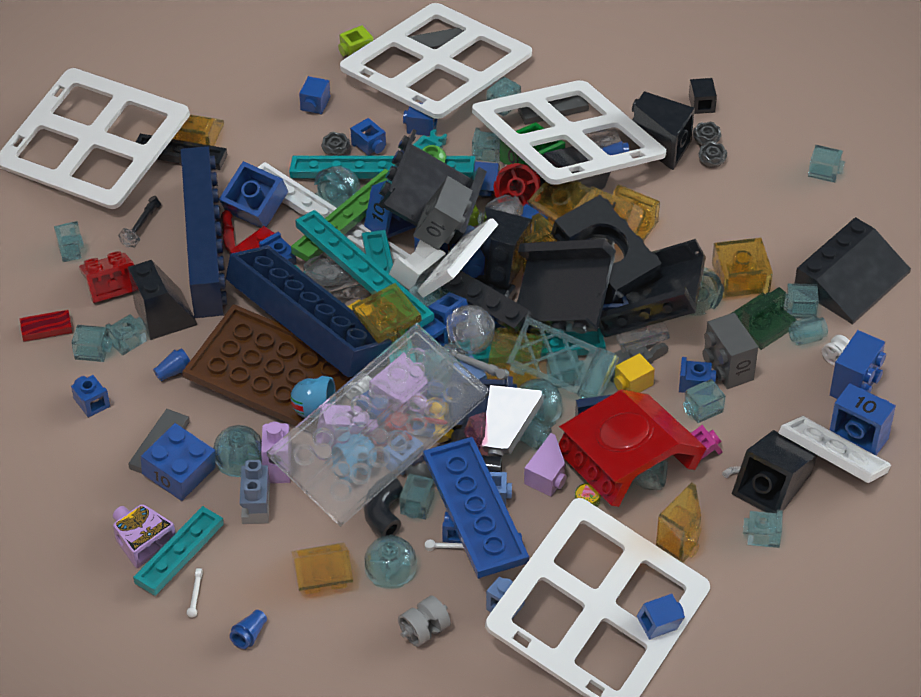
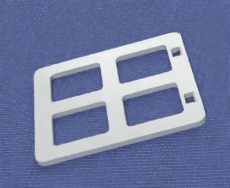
M432 3L340 62V70L432 118L439 119L445 117L532 56V48L442 4ZM433 19H439L464 30V32L438 49H432L407 37ZM479 40L509 53L481 72L452 59ZM390 47H397L421 59L394 78H388L364 66V64ZM435 69H441L466 81L464 85L440 101H434L408 88ZM366 73L370 75V77L368 78L362 74ZM415 100H419V101L423 102V104H420V103L416 102Z
M71 68L63 73L0 151V169L103 207L116 209L123 204L186 122L190 112L186 105L76 68ZM76 86L112 98L91 125H84L53 114ZM59 89H62L63 91L61 92V94L58 97H55L54 95L59 91ZM128 105H134L167 116L150 140L144 145L107 133L108 129ZM41 129L78 141L56 169H49L18 157ZM21 138L23 141L18 147H15L14 145ZM95 148L133 160L111 189H104L72 177Z
M578 80L478 102L472 106V113L550 184L557 185L660 160L666 156V149L585 81ZM578 95L598 110L602 116L571 122L548 102ZM529 107L551 127L518 134L496 113ZM616 127L641 147V149L608 155L585 134ZM564 139L589 161L556 168L532 146Z
M576 498L570 503L489 614L485 622V628L491 635L584 697H599L586 688L589 682L603 691L600 697H640L709 592L710 583L705 577L587 500ZM580 524H586L623 549L622 555L597 589L589 587L554 563V559ZM643 563L684 589V594L679 603L683 607L685 618L679 628L650 640L638 618L616 604L617 597L639 565ZM541 580L547 582L583 607V611L556 648H550L512 622L514 614L538 581ZM602 621L609 623L645 648L644 655L618 691L613 690L577 666L574 661ZM516 634L530 642L527 648L513 639Z

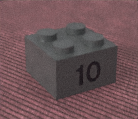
M447 176L426 203L413 236L439 250L443 243L448 244L455 233L454 230H459L465 222L466 217L463 214L467 213L472 204V201L469 199L473 190Z
M731 313L707 321V329L704 334L705 347L702 354L705 362L712 363V368L716 370L718 381H722L727 389L753 381L758 345L736 314Z

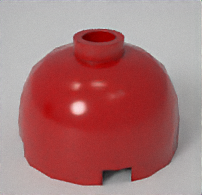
M520 163L509 164L502 168L493 186L495 196L501 205L518 203L521 207L525 204L530 206L535 204L542 190L541 178L537 172L530 166Z

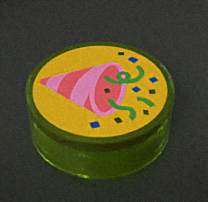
M589 483L581 484L576 488L575 499H585L596 507L600 504L601 495Z

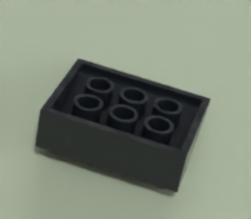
M855 217L797 267L794 288L853 325L907 276L911 268L875 228Z

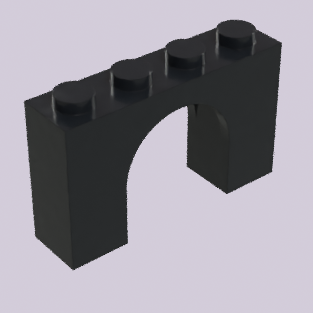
M601 195L596 196L554 221L551 235L557 241L586 240L593 237H601L611 240L619 246L624 258L612 266L605 296L611 304L657 277L662 264L658 256L647 248L642 238L632 231L627 221L621 218L614 210L612 204Z

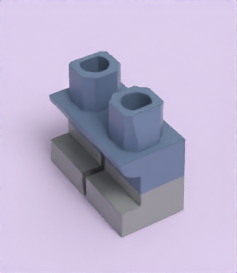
M260 460L245 461V466H241L240 506L242 507V524L269 523L270 478L268 465H262Z

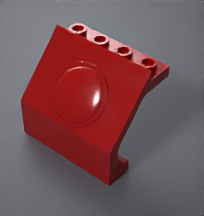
M622 389L559 426L564 431L559 441L563 458L611 506L616 507L620 506L632 481L639 474L672 455L687 469L696 470L707 449L649 394Z

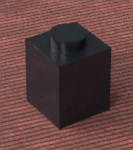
M713 78L690 79L689 100L691 107L695 108L694 114L715 113L717 94Z

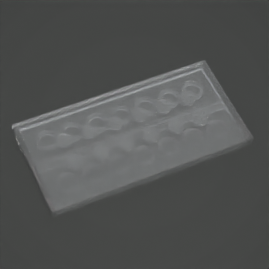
M416 323L267 451V456L341 527L417 460L424 450H428L488 397L490 390Z

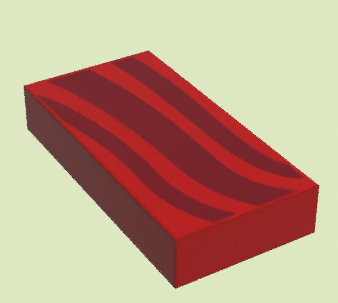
M69 310L19 318L23 342L73 333Z

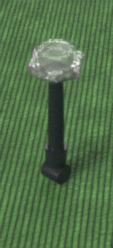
M157 196L149 198V203L144 208V212L133 228H123L118 235L120 242L124 246L135 248L140 242V238L137 235L138 230L155 209L161 205Z

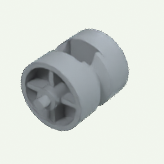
M429 596L417 604V609L410 608L398 617V623L402 630L401 636L403 638L406 637L411 644L419 647L431 639V633L438 634L450 626L451 621L447 612V606L443 605L436 597Z

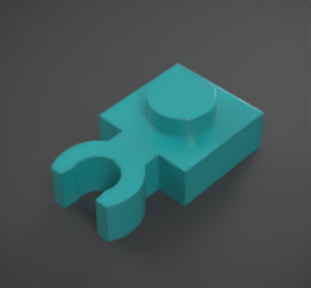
M433 129L429 137L423 135L413 145L421 150L428 145H436L443 148L446 144L447 134L436 136L437 130Z

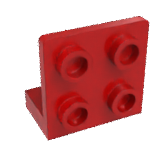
M121 251L107 254V258L100 260L98 258H91L85 260L84 264L79 266L81 273L86 278L93 303L132 292L128 267L134 265V263L126 253H121Z

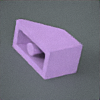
M550 433L524 468V484L552 497L557 489H561L564 486L567 475H565V461L556 436Z

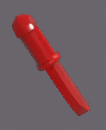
M224 210L221 214L223 221L222 230L224 232V245L229 252L235 247L234 227L232 225V213L229 210Z

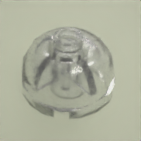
M464 305L454 308L452 310L453 313L448 315L446 327L448 337L451 342H456V345L459 347L456 349L458 353L466 356L476 355L487 349L493 342L495 323L484 308L477 305Z

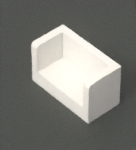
M420 240L415 252L406 259H403L401 256L396 258L389 275L412 292L430 276L444 259L446 253L440 248L437 250Z

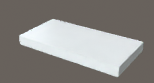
M490 218L464 235L419 287L418 293L424 298L454 279L497 227V222Z
M805 416L782 425L779 430V434L867 483L885 475L891 467L890 463Z

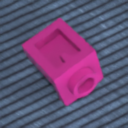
M702 424L691 432L707 448L701 460L714 450L718 455L723 453L718 446L722 441L713 429L708 432Z

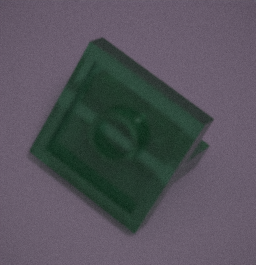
M780 287L766 294L761 293L732 312L739 318L760 350L797 327L798 320L784 310L786 292Z

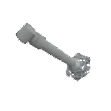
M450 342L442 348L441 357L443 358V363L452 364L458 359L484 370L490 375L497 376L499 379H506L510 375L507 369H499L498 366L493 364L489 365L460 354L457 343Z

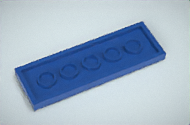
M469 437L424 450L423 458L477 578L527 564L529 555L474 438Z

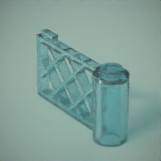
M527 316L507 360V364L511 365L509 370L523 376L527 372L578 395L580 399L604 395L618 363L619 356ZM529 324L539 328L542 335L541 339L529 343L526 335ZM544 331L550 333L551 335L546 336ZM555 336L562 338L565 349L553 353L547 339ZM523 338H524L526 344L520 346V344H521V342H522V340H523ZM544 341L549 355L536 359L531 346ZM568 342H571L575 345L569 347ZM580 346L589 350L584 361L575 362L571 349ZM527 347L532 361L525 364L515 361L514 358L517 351ZM567 351L572 365L559 370L554 356ZM551 358L555 372L550 374L542 373L537 362ZM534 364L536 370L529 367V365ZM583 364L582 369H581V371L579 372L577 366H580V365ZM574 368L577 375L575 385L571 386L565 383L561 372ZM557 374L559 380L556 379V378H553V377H551V376Z

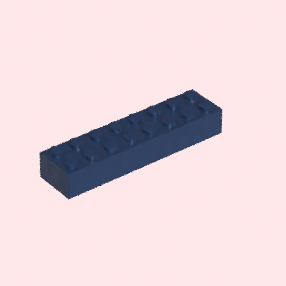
M209 146L181 149L189 284L194 318L224 316L223 306L228 305L227 293L222 291V289L226 288L225 273H220V271L225 270L224 257L219 256L220 253H223L222 238L218 239V236H222L221 222H216V219H221L220 206L215 205V203H219L218 189L214 188L218 186L217 172H212V170L216 169L215 155L210 156Z
M269 245L230 254L225 279L251 301L260 306L266 313L275 318L281 325L290 330L296 337L305 342L312 350L326 359L327 362L341 371L343 375L354 377L387 366L392 341Z

